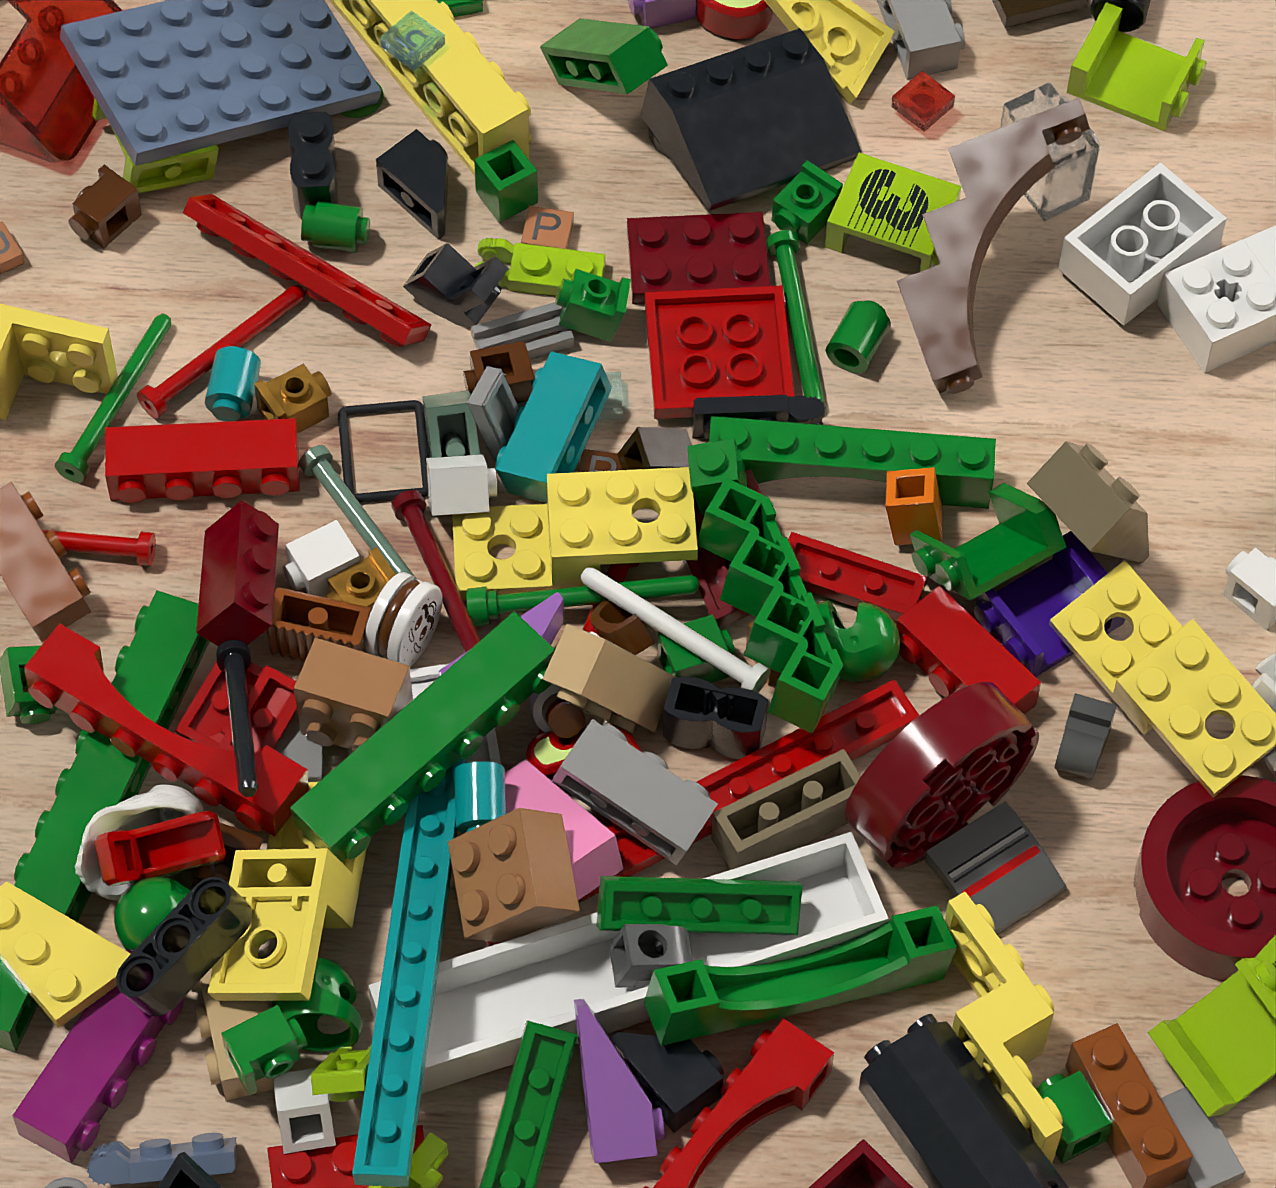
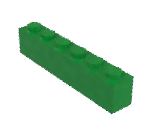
M514 611L294 803L290 809L296 826L319 849L328 848L341 862L347 858L353 859L360 855L369 845L371 836L385 824L389 826L396 823L406 813L409 803L422 791L429 792L437 787L444 779L448 768L460 758L467 759L472 756L481 746L483 737L497 725L501 727L508 724L516 716L520 705L533 693L540 694L551 685V683L543 680V676L555 649Z

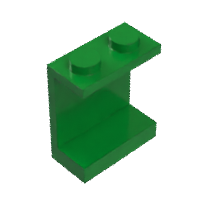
M1002 483L988 491L999 524L962 545L952 548L918 530L912 532L909 535L915 552L912 553V560L920 574L943 585L947 590H952L969 600L974 599L1066 548L1056 514L1042 500L1006 483Z

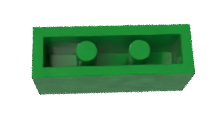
M579 18L540 46L558 84L629 94L668 66L662 53V42L649 26Z

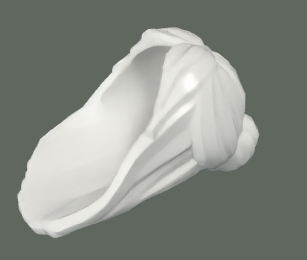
M161 784L155 785L147 793L135 795L117 805L101 809L93 815L85 828L77 855L75 873L80 877L81 882L85 884L88 891L95 892L98 896L108 900H119L126 889L134 883L119 886H107L103 883L94 845L97 836L112 831L134 830L189 814L203 812L202 803L184 788Z

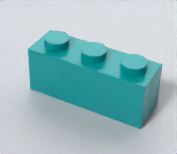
M552 351L544 367H540L534 376L532 393L526 405L518 410L512 436L507 446H503L500 449L496 459V471L507 493L547 503V474L574 473L612 389L601 363Z

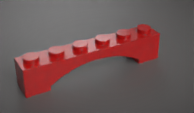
M60 623L24 667L29 694L39 704L47 708L56 706L69 714L71 720L81 729L90 733L95 730L110 738L111 743L123 754L130 757L135 755L142 757L152 763L154 770L165 779L172 782L179 779L192 787L195 794L211 806L221 804L234 812L237 819L251 830L260 831V829H263L275 837L292 815L290 807L309 791L308 769L265 745L260 752H255L258 791L252 797L243 796L238 791L234 751L210 747L191 741L159 726L144 716L115 689L104 674L100 646Z
M784 1018L773 1032L768 1029L764 1030L750 1051V1055L753 1058L743 1071L735 1068L724 1082L720 1090V1094L723 1097L712 1110L709 1107H705L697 1116L690 1129V1133L693 1136L685 1147L681 1149L676 1146L667 1155L659 1170L663 1175L653 1188H695L708 1166L719 1153L747 1128L761 1119L793 1105L802 1111L830 1075L834 1052Z

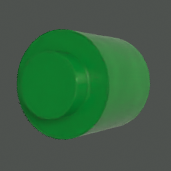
M318 202L316 206H305L301 224L302 241L311 242L312 247L353 253L358 251L359 244H367L370 232V218L363 217L362 207Z

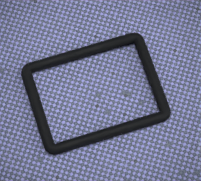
M408 400L342 407L338 411L343 480L359 503L393 500L397 495L408 490H417L422 493L423 497L428 496L426 458H429L424 406L420 401ZM415 409L423 487L354 494L347 415Z

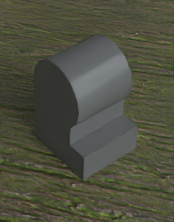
M1077 693L1074 694L1055 769L1089 779L1094 778L1112 727L1117 705Z
M625 924L609 946L615 988L635 987L639 981H650L655 969L693 961L689 932L686 928L680 926Z

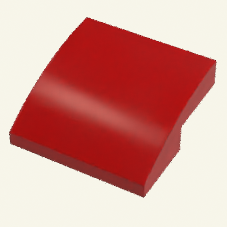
M216 661L176 727L175 733L200 744L234 751L226 673L219 669ZM251 662L245 673L254 752H260L265 745L273 749L276 748L297 712L294 694L296 681L268 665L262 668Z

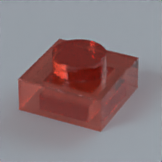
M921 71L892 96L891 107L925 132L954 107L955 95Z

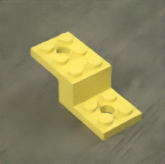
M0 304V419L6 420L24 375L31 376L33 379L44 383L54 381L72 385L87 393L98 391L107 394L118 377L109 328Z
M689 467L547 474V504L489 506V512L452 514L455 585L462 600H467V588L487 586L488 591L497 590L498 595L579 587L585 586L580 577L586 568H595L600 571L601 564L697 560L698 555L694 498L690 485ZM648 508L656 511L659 517L651 523H642L637 521L633 514L639 509ZM505 544L511 546L515 553L507 559H496L489 554V551L496 545Z
M1125 560L1050 619V627L1144 735L1153 728L1212 797H1215L1276 747V713L1195 620L1192 619L1182 626ZM1121 617L1131 624L1133 632L1129 638L1117 641L1111 639L1106 634L1104 625L1111 618ZM1219 714L1226 716L1233 724V733L1225 739H1216L1210 736L1205 728V721L1210 716Z
M309 782V790L318 782ZM291 815L275 837L269 834L266 850H236L229 884L248 902L252 908L253 917L246 932L213 966L208 994L216 1001H309L322 929L353 927L366 849L353 859L347 858L341 862L328 848L319 849L296 826L294 817ZM271 938H277L275 951L267 958L258 959V951L261 945Z
M963 892L948 901L945 922L957 946L952 961L979 999L955 1012L952 1029L1045 1156L1053 1164L1063 1129V1119L1054 1102L1048 1097L1042 1099L1032 1085L1033 1078L1026 1063L1044 1052L1054 1015V1005L1047 991L1040 984L1033 985L1023 971L1024 964L1017 950L1011 944L1004 945L995 933L994 922L986 908L981 904L975 905L967 893Z

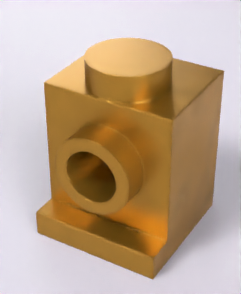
M304 363L266 383L263 380L254 383L257 408L265 420L296 418L297 432L300 433L330 417L328 397L332 395L330 386L320 371L311 374Z
M376 547L369 551V557L328 578L329 594L325 595V598L373 608L380 592L396 573Z

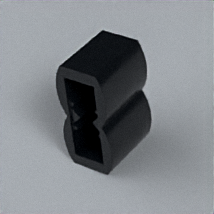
M327 112L297 113L292 116L289 123L290 175L295 211L301 220L306 205L316 206L318 202L338 204L334 129L332 120Z
M673 678L664 706L663 737L681 747L691 749L711 747L724 756L741 759L761 748L766 730L768 699L755 691L745 688L730 687L719 689L714 684L700 678Z

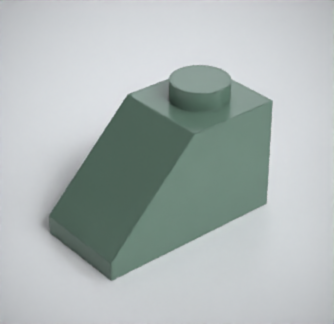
M469 390L422 396L431 458L480 455L476 422L467 405V401L471 396Z

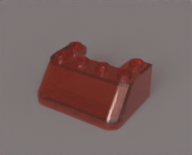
M8 0L27 21L0 62V144L51 163L71 160L79 153L98 120L95 121L92 114L95 97L60 39L61 25L123 10L113 0Z

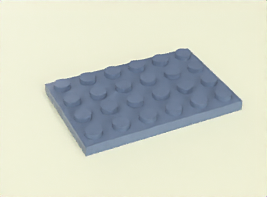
M166 0L61 25V41L135 166L287 127L292 116L297 113L327 112L330 116L376 104L380 100V87L324 0Z

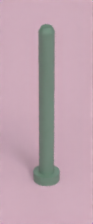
M317 445L305 452L299 460V467L306 476L315 475L368 547L371 550L377 547L396 574L406 572L414 576L330 465L333 456L325 445Z

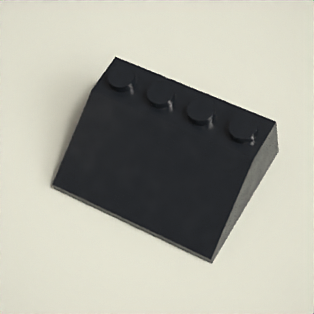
M800 28L650 78L640 114L709 211L790 183L801 172V166L807 160L821 170H826L854 160L858 153L862 152L826 63Z

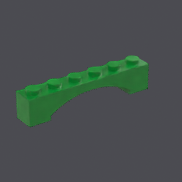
M711 416L709 442L734 438L744 462L745 471L751 469L757 484L799 477H844L887 483V471L935 467L942 505L989 509L991 498L988 491L993 488L996 439Z
M937 905L893 915L889 922L861 936L824 950L787 960L749 966L720 967L704 965L703 960L699 959L653 970L644 999V1005L660 1045L663 1046L944 980L957 946Z

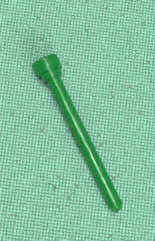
M693 575L618 582L643 599L691 595L696 593L700 587L698 578ZM487 586L467 588L466 591L467 610L474 626L491 625V620L500 619V614L513 613L514 611H529L556 592L563 597L564 607L600 604L606 598L587 586L498 595L497 590L488 591Z

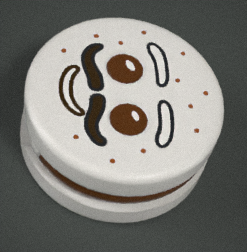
M400 572L393 576L380 592L369 615L364 635L366 652L412 666L427 648L438 624L442 609V592L440 588L429 582H422L418 579L413 580L415 576L406 572Z

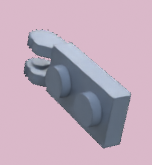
M204 1133L194 1136L192 1142L171 1144V1140L159 1138L144 1141L139 1144V1148L132 1150L120 1141L110 1142L109 1145L104 1143L93 1149V1153L90 1155V1163L87 1166V1173H89V1178L93 1180V1183L96 1182L98 1185L103 1184L104 1186L106 1183L117 1185L162 1181L177 1155L182 1152L187 1153L208 1175L233 1173L236 1170L238 1158L236 1137L223 1139V1134Z

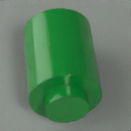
M870 300L852 302L826 346V355L830 361L837 367L850 373L865 372L891 327V321L885 309L878 303Z

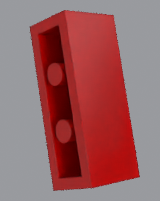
M938 586L897 619L896 626L900 637V656L910 664H917L928 675L934 689L942 696L947 697L975 683L991 682L997 685L1024 715L1036 706L1041 682L942 587Z

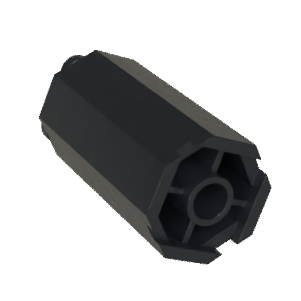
M927 1014L915 1021L908 1028V1034L893 1043L890 1040H884L873 1046L865 1054L864 1059L868 1066L861 1072L858 1089L929 1188H1069L947 1021L938 1022L933 1014Z

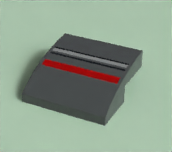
M1006 801L925 851V862L955 897L966 892L975 905L981 904L986 908L992 917L995 925L994 931L997 935L1066 891V885L1053 863L1027 826Z

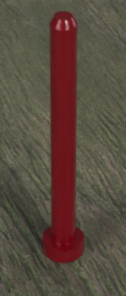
M417 490L402 492L393 499L391 508L398 520L406 521L434 585L438 586L442 592V603L466 653L480 642L481 639L423 515L427 505L422 493Z

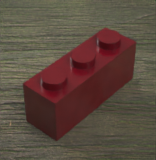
M243 500L208 527L204 535L196 633L218 647L229 640H240L249 645L272 626L279 523L274 521L267 513L257 510Z

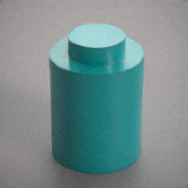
M235 346L223 347L216 352L204 403L206 408L217 419L226 422L237 421L250 414L255 395L254 383L258 381L261 368V360L255 353Z
M482 761L470 762L459 765L454 769L457 831L467 833L506 814L505 770L501 764Z

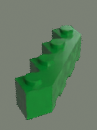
M725 478L705 511L697 546L731 561L720 600L756 617L743 656L781 673L768 713L813 734L833 697L843 663L837 649H832L824 632L826 624L812 593H807L799 575L801 568L787 537H782L775 521L776 511L770 498Z

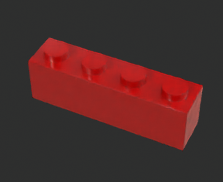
M296 418L105 427V478L110 501L121 500L127 503H137L144 499L157 498L181 501L198 496L233 498L240 494L259 493L279 496L287 492L300 491L299 440Z

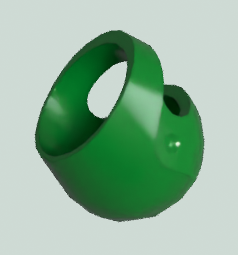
M829 600L817 604L826 624L824 632L832 649H837L843 663L839 680L853 683L871 682L882 677L891 669L899 654L900 637L895 622L887 612L871 603L860 602L855 623L846 629L838 612Z
M162 877L142 879L129 886L121 895L116 905L114 916L117 938L126 950L134 951L190 890L172 879Z
M317 957L309 1001H272V1006H279L286 1021L292 1018L297 1020L308 1046L302 1048L304 1050L335 1053L340 1047H353L360 1038L363 1027L362 1018L357 1009L352 1005L357 998L355 984L350 975L332 960ZM328 1015L342 1020L349 1027L341 1033L324 1034L318 1029L317 1022L322 1016Z

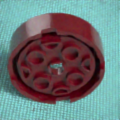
M980 682L964 687L940 700L918 716L878 754L862 774L849 796L845 809L846 820L874 852L892 868H904L925 860V851L969 824L967 821L987 802L994 807L1021 776L1033 757L1039 741V732L994 683Z
M1241 775L1215 797H1212L1201 783L1197 781L1184 787L1167 799L1155 813L1146 830L1134 874V887L1140 908V918L1151 938L1169 957L1199 975L1219 981L1227 980L1238 971L1235 965L1242 958H1255L1276 935L1275 782ZM1243 877L1249 892L1242 896H1233L1224 890L1222 880L1227 878L1240 879Z

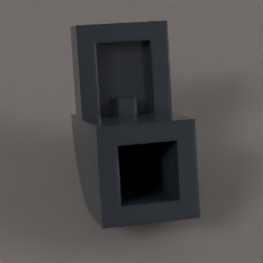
M446 243L429 252L403 287L432 313L456 325L471 327L479 323L501 293L502 286L499 282L508 271V268L496 256L473 267L450 244Z

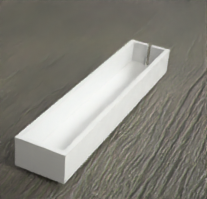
M848 832L704 878L798 881L803 885L798 935L689 933L693 961L702 959L704 965L749 966L787 960L827 949L874 930L887 923L889 918L852 832ZM593 913L439 962L421 1094L514 1064L527 1020L577 1034L573 1001L576 999H584L607 1034L650 1020L644 1005L650 981H639L635 987L615 988L609 946L620 931H600L596 926L597 913ZM381 981L368 985L374 1019L376 1018Z

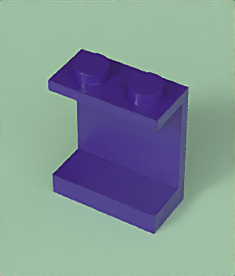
M1072 531L1063 535L1066 548L1053 554L1051 560L997 592L992 588L976 597L974 612L979 624L988 632L993 631L1003 646L1035 677L1074 654L1050 627V619L1108 574ZM1114 617L1108 620L1104 625L1106 634L1123 625L1125 619Z

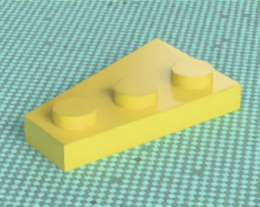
M764 0L789 31L800 28L823 57L835 87L846 101L851 104L859 95L895 31L851 0Z
M5 882L0 886V959L59 1029L117 986L116 976L118 969L131 953L9 882Z

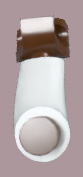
M608 599L602 601L590 616L591 624L598 635L593 631L589 633L606 639L634 655L639 654L655 643L646 630V625L636 614L628 613ZM551 684L544 692L540 694L533 693L530 696L529 708L534 722L544 732L553 731L562 738L573 737L582 730L585 724V711L556 697L560 689L559 687Z

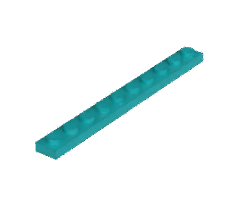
M460 758L446 770V775L441 783L429 792L422 791L409 803L406 811L352 1173L355 1185L408 1187L452 874L448 841L457 837L454 769L459 765L467 763V759Z

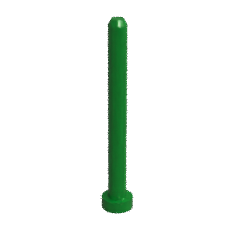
M791 230L777 231L767 238L769 254L777 257L803 393L807 398L816 396L817 399H821V402H824L795 253L800 248L798 234Z
M162 313L154 318L70 453L63 452L55 463V468L64 478L76 483H81L85 480L90 471L87 461L105 434V427L110 426L171 328V318L168 315Z

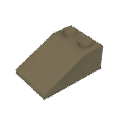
M1065 441L1027 482V485L1090 551L1143 563L1149 557L1148 513L1137 502L1140 494L1122 477L1115 479L1104 468L1108 461L1095 447L1088 443L1085 446Z

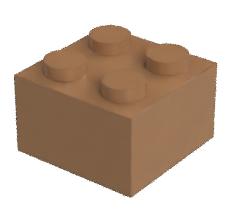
M315 638L294 686L301 735H305L310 741L321 746H332L335 744L351 749L354 752L413 700L410 666Z
M517 808L448 841L465 939L502 943L532 933L580 911L562 814Z

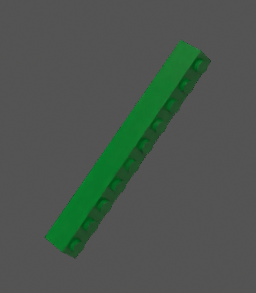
M156 590L150 605L142 606L137 615L134 628L136 634L130 646L124 645L118 654L115 664L116 675L111 684L134 708L159 726L168 730L210 641L196 633L198 603ZM83 729L76 743L75 753L77 756L71 768H65L61 772L56 784L55 795L57 797L50 811L44 810L40 815L35 829L36 841L29 854H22L14 873L15 887L78 922L92 893L87 890L85 884L81 882L80 877L75 873L77 855L85 828L93 815L101 809L117 805L138 795L152 763L138 755L130 757L123 754L111 743L110 738L95 730L90 733ZM0 959V1048L16 1053L38 1007V1003Z

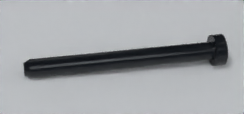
M229 640L218 647L216 659L219 669L226 673L238 791L245 797H252L258 791L259 786L245 673L251 664V652L246 643L240 640Z

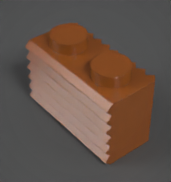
M278 587L274 594L272 626L266 630L269 650L272 655L279 653L281 657L289 655L291 660L298 657L300 661H303L307 658L314 639L318 638L367 653L364 646V635L372 608Z

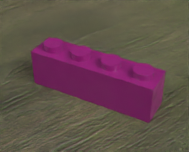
M116 986L87 1007L12 1115L18 1134L69 1163L73 1162L80 1150L83 1152L87 1151L98 1136L100 1120L108 1108L115 1109L121 1103L128 1089L129 1083L127 1080L137 1065L143 1067L150 1060L156 1048V1037L165 1024L172 1025L183 1009L185 999L183 998L167 1014L149 1016L123 995Z

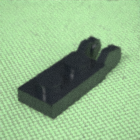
M787 395L696 398L693 401L692 438H706L709 440L711 416L823 425L822 418L825 416L826 407H824V402H821V399H817L816 396H810L809 398L806 396Z

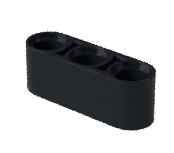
M210 877L202 880L122 963L116 976L117 987L120 992L149 1016L167 1014L246 932L253 917L252 908L222 878Z

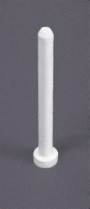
M586 568L582 572L580 578L585 586L628 613L636 614L644 623L742 683L741 688L759 693L764 687L770 675V669L761 663H757L753 667L597 569Z

